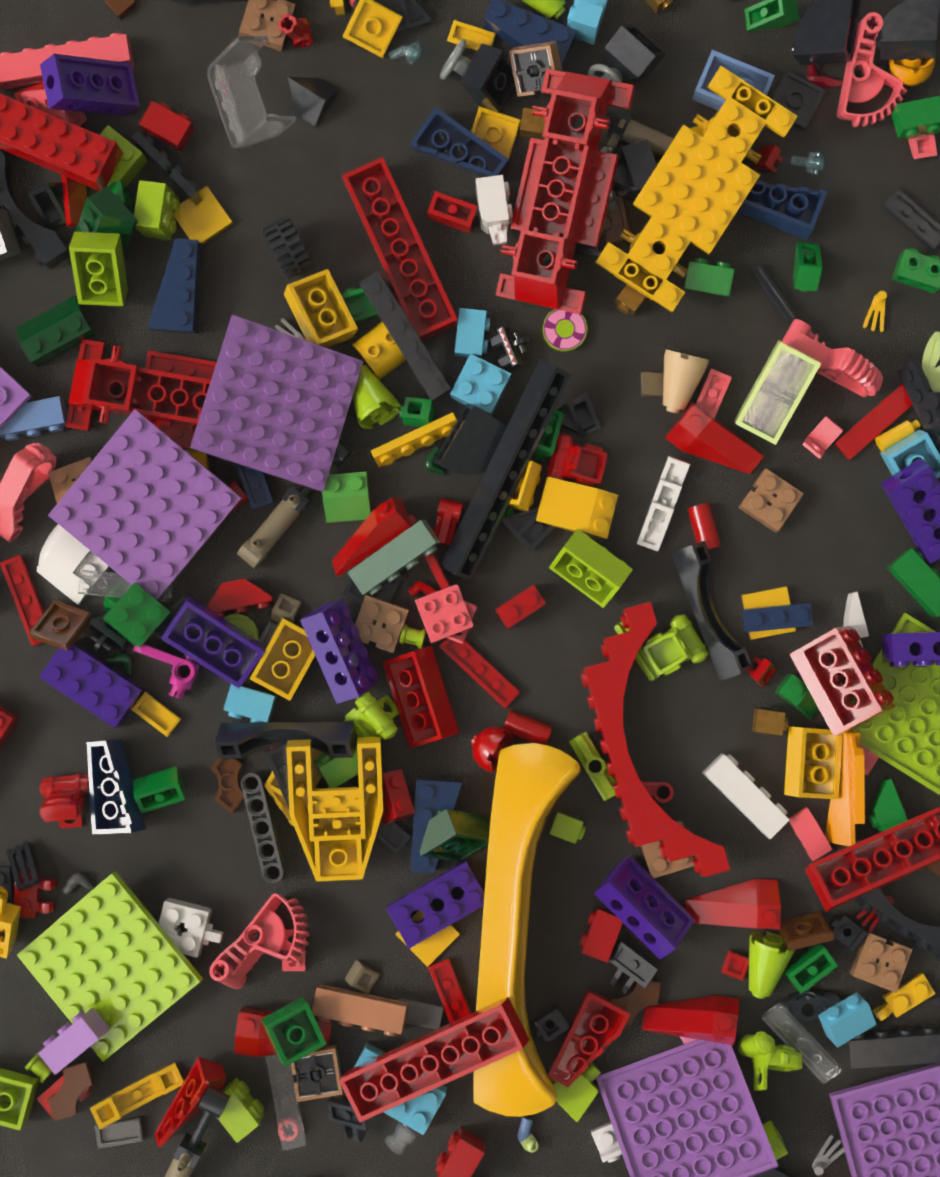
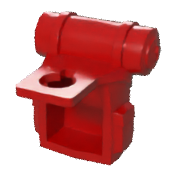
M559 433L554 453L551 455L546 469V478L574 479L575 483L589 487L599 485L605 470L608 453L603 452V448L592 444L577 445L573 443L574 438L566 433Z
M76 773V775L54 777L52 775L49 778H42L40 793L46 799L41 804L40 815L44 822L59 821L61 829L81 827L83 825L81 813L84 810V794L90 793L89 775ZM76 819L74 822H67V821H66V820Z

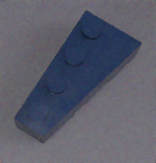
M492 0L485 15V28L496 33L498 38L513 47L557 41L563 70L575 41L576 30L502 0Z
M437 107L434 108L410 143L414 151L481 177L503 175L510 166L508 158Z
M757 180L736 213L807 240L814 229L828 190L820 189L815 191L809 190L808 187L800 186L799 188L787 187L786 184L777 183V185Z
M174 240L149 321V330L197 334L202 244L198 240Z
M122 739L87 742L92 834L132 833L147 830L143 815L134 799L133 779Z
M416 779L411 857L412 873L434 874L438 859L420 855L423 838L429 820L435 817L438 811L445 808L454 810L462 781Z

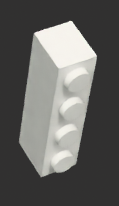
M721 753L702 773L767 838L771 839L789 821L785 816L788 812L779 803L774 805L769 800L771 795L762 786L758 789L753 784L755 779L746 770L742 773L736 767L739 763L730 754L725 756Z

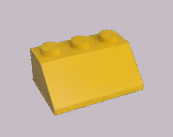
M789 726L784 795L802 798L839 799L843 734L833 736L830 729Z

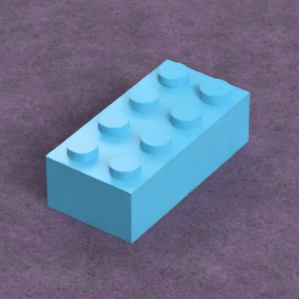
M367 1042L354 1067L383 1055L385 1052ZM442 1085L384 1113L424 1135L446 1095L447 1087Z

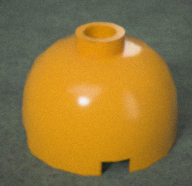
M935 59L889 60L890 73L892 76L900 79L903 85L915 86L925 82L931 76L935 67Z

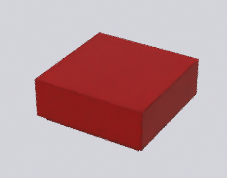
M728 950L721 973L743 981L749 966V957Z

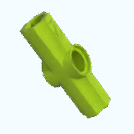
M587 732L570 740V745L603 801L615 796L613 785H616V782L609 775L604 760L601 758ZM592 760H598L601 763V768L598 772H591L589 770V763Z

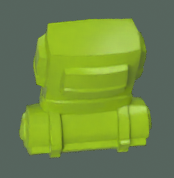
M686 614L675 616L669 623L671 629L665 634L661 632L655 634L643 646L649 662L660 676L663 674L667 676L681 668V663L690 659L693 663L703 662L709 655L705 644L700 640Z
M369 692L364 693L356 699L355 704L357 707L353 708L345 716V721H354L358 737L380 736V740L382 738L386 740L393 738L398 730L392 720L398 715L397 707L388 695L377 701ZM384 703L391 707L392 713L383 710Z
M759 1031L755 1035L747 1034L738 1041L737 1048L742 1056L752 1058L754 1091L767 1089L768 1069L785 1072L802 1069V1054L796 1052L795 1048L787 1045L775 1046L774 1039L767 1035L766 1032ZM760 1073L762 1074L761 1084L759 1083Z

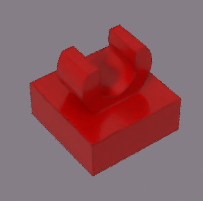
M776 145L762 146L758 152L762 156L757 164L753 162L752 166L757 170L777 172L773 165L775 162L783 161L779 155L781 149Z
M754 658L758 667L756 670H749L748 673L757 684L764 688L777 669L765 658L762 661L759 658Z

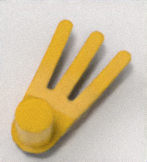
M880 291L874 296L863 328L867 327L874 310L871 331L875 330L879 311L880 332L884 331L885 299L887 297L885 291Z

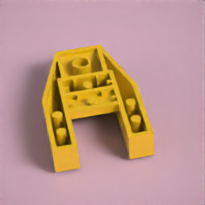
M380 736L357 737L359 787L313 789L311 739L287 741L290 817L316 881L363 879L383 813Z

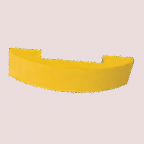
M172 1063L108 1096L90 1107V1110L99 1129H102L119 1120L123 1115L182 1086L184 1081L176 1064Z

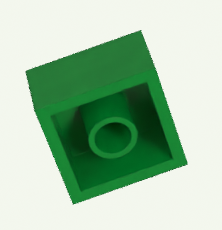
M134 582L102 619L135 647L139 648L168 616L170 611Z
M302 997L261 1019L273 1048L284 1067L327 1045L309 1004Z

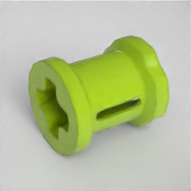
M404 624L399 643L416 645L418 649H422L426 629L417 630L409 628L408 625Z
M38 1053L25 1067L27 1071L31 1070L38 1076L41 1083L52 1073V1070Z

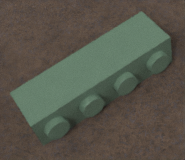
M420 520L347 573L362 595L370 593L372 596L382 589L381 585L387 580L391 583L400 577L399 572L404 568L409 570L419 563L418 558L424 554L427 557L437 550L436 546L441 542L427 521Z

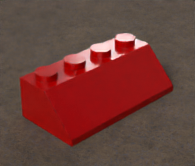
M432 646L382 662L410 749L459 733Z

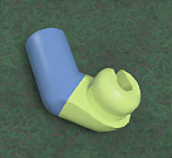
M523 1116L517 1139L526 1151L536 1152L539 1144L530 1132L533 1119Z

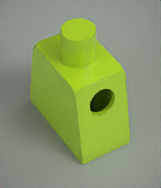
M593 1063L569 1087L553 1079L551 1080L557 1091L556 1102L576 1122L580 1120L599 1092L598 1087L593 1081L601 1074V1071Z

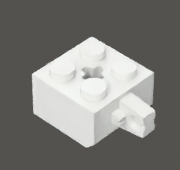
M503 175L476 178V195L481 230L490 234L493 246L507 244V231H509V224L512 223L513 218L512 206L507 204L510 195L508 182H504Z
M168 898L164 901L159 925L183 954L196 958L199 957L203 944L208 945L209 941L220 943L224 933L212 929L213 924L209 923L212 909L173 898ZM182 923H184V927L188 929L185 932H182L181 928L179 927V925Z

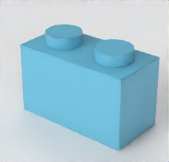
M459 308L455 357L468 358L471 353L482 359V353L487 354L488 340H484V333L489 331L490 318H486L487 311Z
M231 684L223 710L228 711V716L233 718L249 717L251 718V723L270 722L277 696L244 686L237 688Z
M858 993L847 997L818 1015L826 1036L837 1048L876 1025L869 1004Z

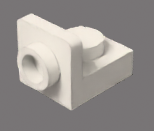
M611 1122L590 1130L602 1162L607 1160L608 1162H613L621 1157L622 1152Z

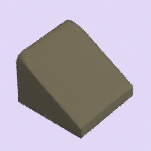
M641 372V397L663 396V373Z
M281 593L272 610L271 619L280 622L283 617L294 623L302 602Z
M356 960L345 980L350 986L369 994L380 974Z

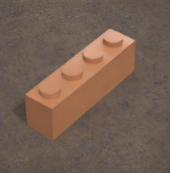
M320 984L316 988L312 1013L314 1016H317L319 1021L330 1022L332 1019L339 1021V1024L342 1026L352 1027L355 1024L362 1026L361 1029L374 1032L375 1029L383 1030L385 1035L397 1036L404 1031L409 1003Z

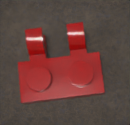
M20 870L23 884H25L22 871ZM28 871L31 881L33 880L31 871ZM38 871L41 879L40 883L21 892L17 890L15 883L14 905L21 906L19 917L37 918L38 912H54L55 902L39 901L40 889H56L57 879L41 878V871Z

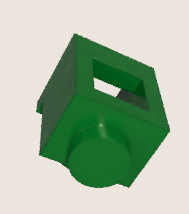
M406 397L405 403L401 405L399 417L403 420L404 425L422 427L433 422L435 414L433 400Z

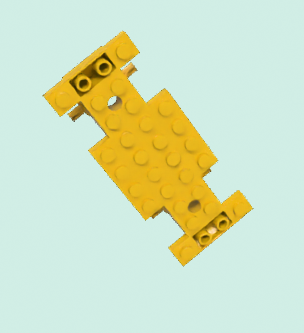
M720 66L707 88L724 98V103L716 115L709 121L697 114L693 122L704 129L702 136L685 125L677 133L633 203L634 206L651 216L636 236L626 229L619 236L631 243L628 253L626 254L608 242L595 262L670 312L674 311L685 291L666 279L672 271L682 278L686 275L688 269L677 263L683 252L691 242L704 252L710 254L760 175L741 162L744 157H747L757 164L762 155L750 149L761 130L766 126L784 138L798 117L722 66ZM729 127H734L738 131L737 137H731L728 134L727 130ZM653 244H661L664 248L663 254H656L653 251Z

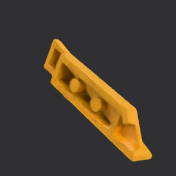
M860 732L843 734L839 799H830L825 832L828 843L844 846L856 844L855 824H865L864 751L860 748Z

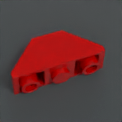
M240 579L222 583L207 605V608L219 616L225 617V612L233 610L234 614L247 612V607L256 606V609L270 607L269 603L275 602L273 596L250 581Z

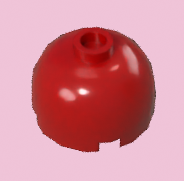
M494 726L487 727L479 734H475L471 742L475 762L492 774L494 770L497 771L500 750L507 748L509 742L513 744V733L504 728Z

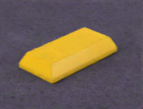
M454 20L447 41L458 44L462 39H465L467 41L466 48L477 51L481 44L492 46L496 33Z
M146 691L131 709L166 737L169 736L181 720V718Z

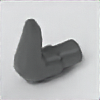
M75 873L68 879L62 891L70 895L78 884L92 890L94 886L84 874Z

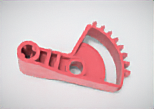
M876 12L867 14L858 22L852 61L846 63L837 117L842 120L852 121L853 127H858L859 124L865 127L868 125V122L870 125L876 123V120L882 121L884 115L887 117L891 115V110L895 109L897 103L902 102L903 98L901 95L907 92L900 79L873 64L877 45L876 37H878V33L883 26V19ZM854 69H858L861 72V78L855 76ZM884 84L893 89L889 100L878 111L869 114L846 112L847 102L862 103L869 101L881 91Z
M798 319L793 320L782 342L820 361L821 365L817 370V373L862 397L867 395L875 396L882 386L883 376L873 363L864 358L862 354H858L850 348L831 349L826 347L824 341L819 343V336L817 333L815 335L812 333L810 325Z
M40 443L29 444L13 456L0 483V536L9 543L13 542L23 529L18 523L23 520L24 501L50 479L48 472L53 471L56 467V456L49 448Z
M280 894L271 895L240 937L212 963L209 971L211 978L230 988L240 989L246 983V974L252 970L253 965L262 954L273 956L291 964H296V962L302 963V959L299 958L300 955L307 954L303 950V946L309 945L308 941L304 940V938L310 936V934L305 931L309 924L304 922V920L308 917L302 913L304 909L298 905L299 901L295 898L287 900ZM282 902L289 909L294 923V938L287 956L279 954L285 942V927L281 918L275 913ZM260 933V938L255 942V936Z

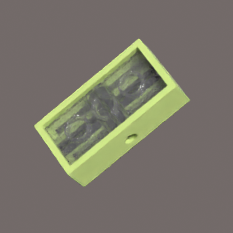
M778 340L734 420L735 424L776 445L819 369L820 361Z

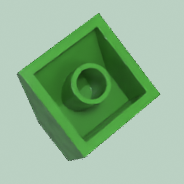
M367 472L328 475L324 490L322 491L326 523L366 520L371 514Z

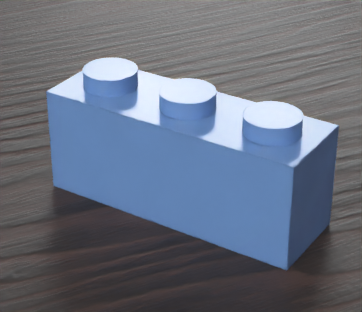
M58 396L25 403L0 430V437L6 441L18 440L21 435L27 434L28 437H35L41 435L42 431L49 430L51 433L63 431L67 420L65 400Z

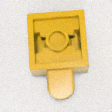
M0 887V957L7 959L16 942L21 906L7 903L8 892L3 887Z

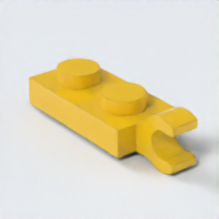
M919 973L898 987L897 993L890 991L883 995L885 1003L872 1011L880 1021L886 1019L891 1013L897 1018L933 996L935 992L925 975Z

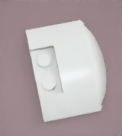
M58 524L44 543L39 556L37 572L77 605H80L110 567Z

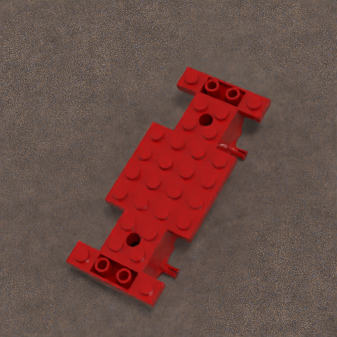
M546 69L541 92L552 95L547 108L536 105L532 107L534 109L532 110L533 116L544 117L545 127L542 136L545 139L530 138L511 223V229L521 231L515 247L505 244L501 246V248L508 249L509 251L501 249L500 253L513 256L514 264L511 275L500 273L496 296L575 314H583L587 292L566 288L570 269L576 270L577 266L571 265L578 263L577 260H573L576 243L598 247L619 159V156L616 154L598 151L602 130H608L609 126L606 124L610 125V120L605 119L608 106L630 110L635 91L634 85L582 74ZM578 118H583V125L575 129V121ZM550 254L552 261L548 266H545L543 262L544 257Z
M82 339L79 357L75 366L65 427L90 432L94 410L101 411L100 423L109 424L110 413L129 416L136 409L182 448L195 450L190 448L217 362L148 350L145 368H140L136 365L125 364L120 361L123 347L113 345L111 359L103 360L106 344L104 342ZM118 385H122L123 390L121 394L115 396L113 389Z

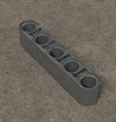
M251 772L246 774L241 781L244 800L262 875L267 882L277 883L285 875V864L268 793L264 787V778L260 773ZM253 776L258 780V787L256 789L248 786L247 781L249 777ZM255 799H260L263 802L264 807L262 811H257L253 808V801ZM260 821H264L269 825L267 833L259 831L258 824ZM265 844H271L274 847L273 855H266L264 853L263 847ZM269 867H277L280 871L279 877H271Z

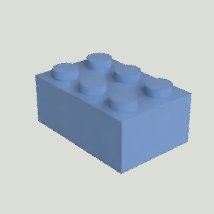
M712 50L692 100L715 110L720 109L725 99L707 88L720 66L729 70L766 96L775 75Z

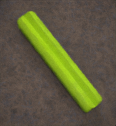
M621 622L614 627L618 634L628 632V628L624 629ZM641 646L635 660L648 679L654 681L660 675H658L649 662L643 646Z

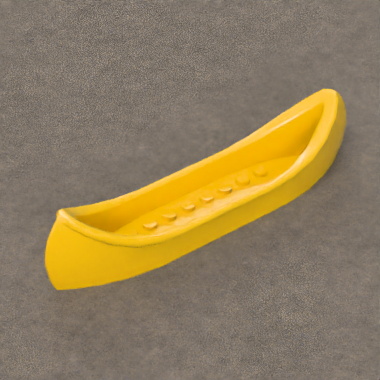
M537 743L513 745L500 750L488 844L476 1011L509 997L530 1039L524 1049L474 1071V1103L488 1111L504 1116L520 1117L533 1115L550 1108L557 1100V1091L550 1078L547 1077L546 1070L532 1039L525 1006L528 922L532 870L538 840L546 818L555 802L567 786L579 775L581 769L579 763L565 752Z

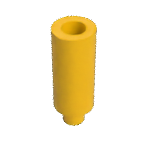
M907 420L877 436L875 442L878 448L883 452L905 439L921 427L918 420H914L911 423Z

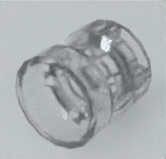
M400 1122L395 1127L394 1134H389L384 1141L393 1152L401 1156L406 1151V1145L412 1144L417 1137L408 1126Z

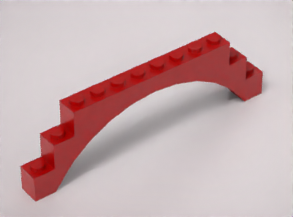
M651 602L626 608L623 610V615L620 616L623 628H628V632L604 638V644L600 645L603 657H608V661L583 669L584 674L580 675L584 688L588 687L590 696H587L590 710L594 709L597 718L593 719L596 731H601L603 740L600 741L603 754L607 753L610 761L606 763L609 775H614L616 785H613L616 799H621L623 806L619 808L623 821L627 820L629 829L626 830L629 844L633 843L634 847H639L661 840L662 844L659 845V849L663 859L666 858L667 862H673L695 856V859L692 860L695 873H700L701 877L728 871L730 866L724 847L694 835L671 819L651 798L640 781L629 756L623 728L624 693L628 674L638 650L656 626L657 621Z

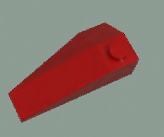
M694 402L689 405L665 436L669 442L683 452L751 474L764 458V455Z
M391 498L374 509L333 558L334 571L338 577L411 527L404 502L401 498Z
M751 879L717 891L685 899V910L695 919V924L780 929L781 904L777 879Z
M587 988L547 1077L569 1087L621 1035L631 1013L608 998Z
M714 995L647 1006L644 1009L642 1030L734 1045L739 999Z
M247 1007L241 1008L238 1014L235 1033V1054L254 1057L276 1054L261 1022V1019L273 1013L272 1011ZM315 1019L326 1044L329 1045L333 1021L323 1022Z
M198 1056L155 1131L157 1146L162 1147L201 1110L198 1106L209 1085L218 1090L223 1088L226 1082L223 1065Z

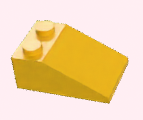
M547 477L536 521L572 532L579 529L595 539H607L618 495L601 489Z

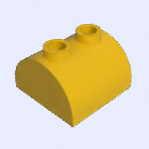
M383 321L352 344L379 380L406 361Z
M529 461L508 505L509 508L529 511L530 506L534 502L533 495L536 486L541 479V465Z

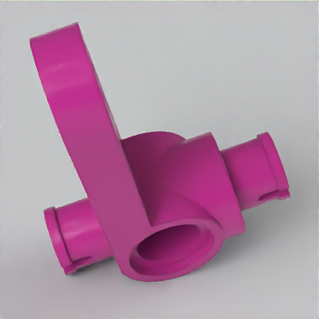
M144 643L139 648L134 646V651L173 665L172 676L169 681L173 686L169 695L183 700L186 689L191 690L193 682L198 676L200 664L185 654L182 658ZM184 665L189 666L191 670L187 678L182 677L180 674V669Z

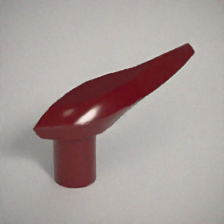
M812 64L807 67L808 75L806 79L809 82L821 87L842 86L843 81L817 74L816 65Z

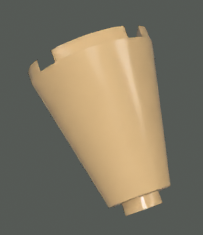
M665 350L663 405L667 406L666 411L679 414L680 410L686 409L708 366V359Z

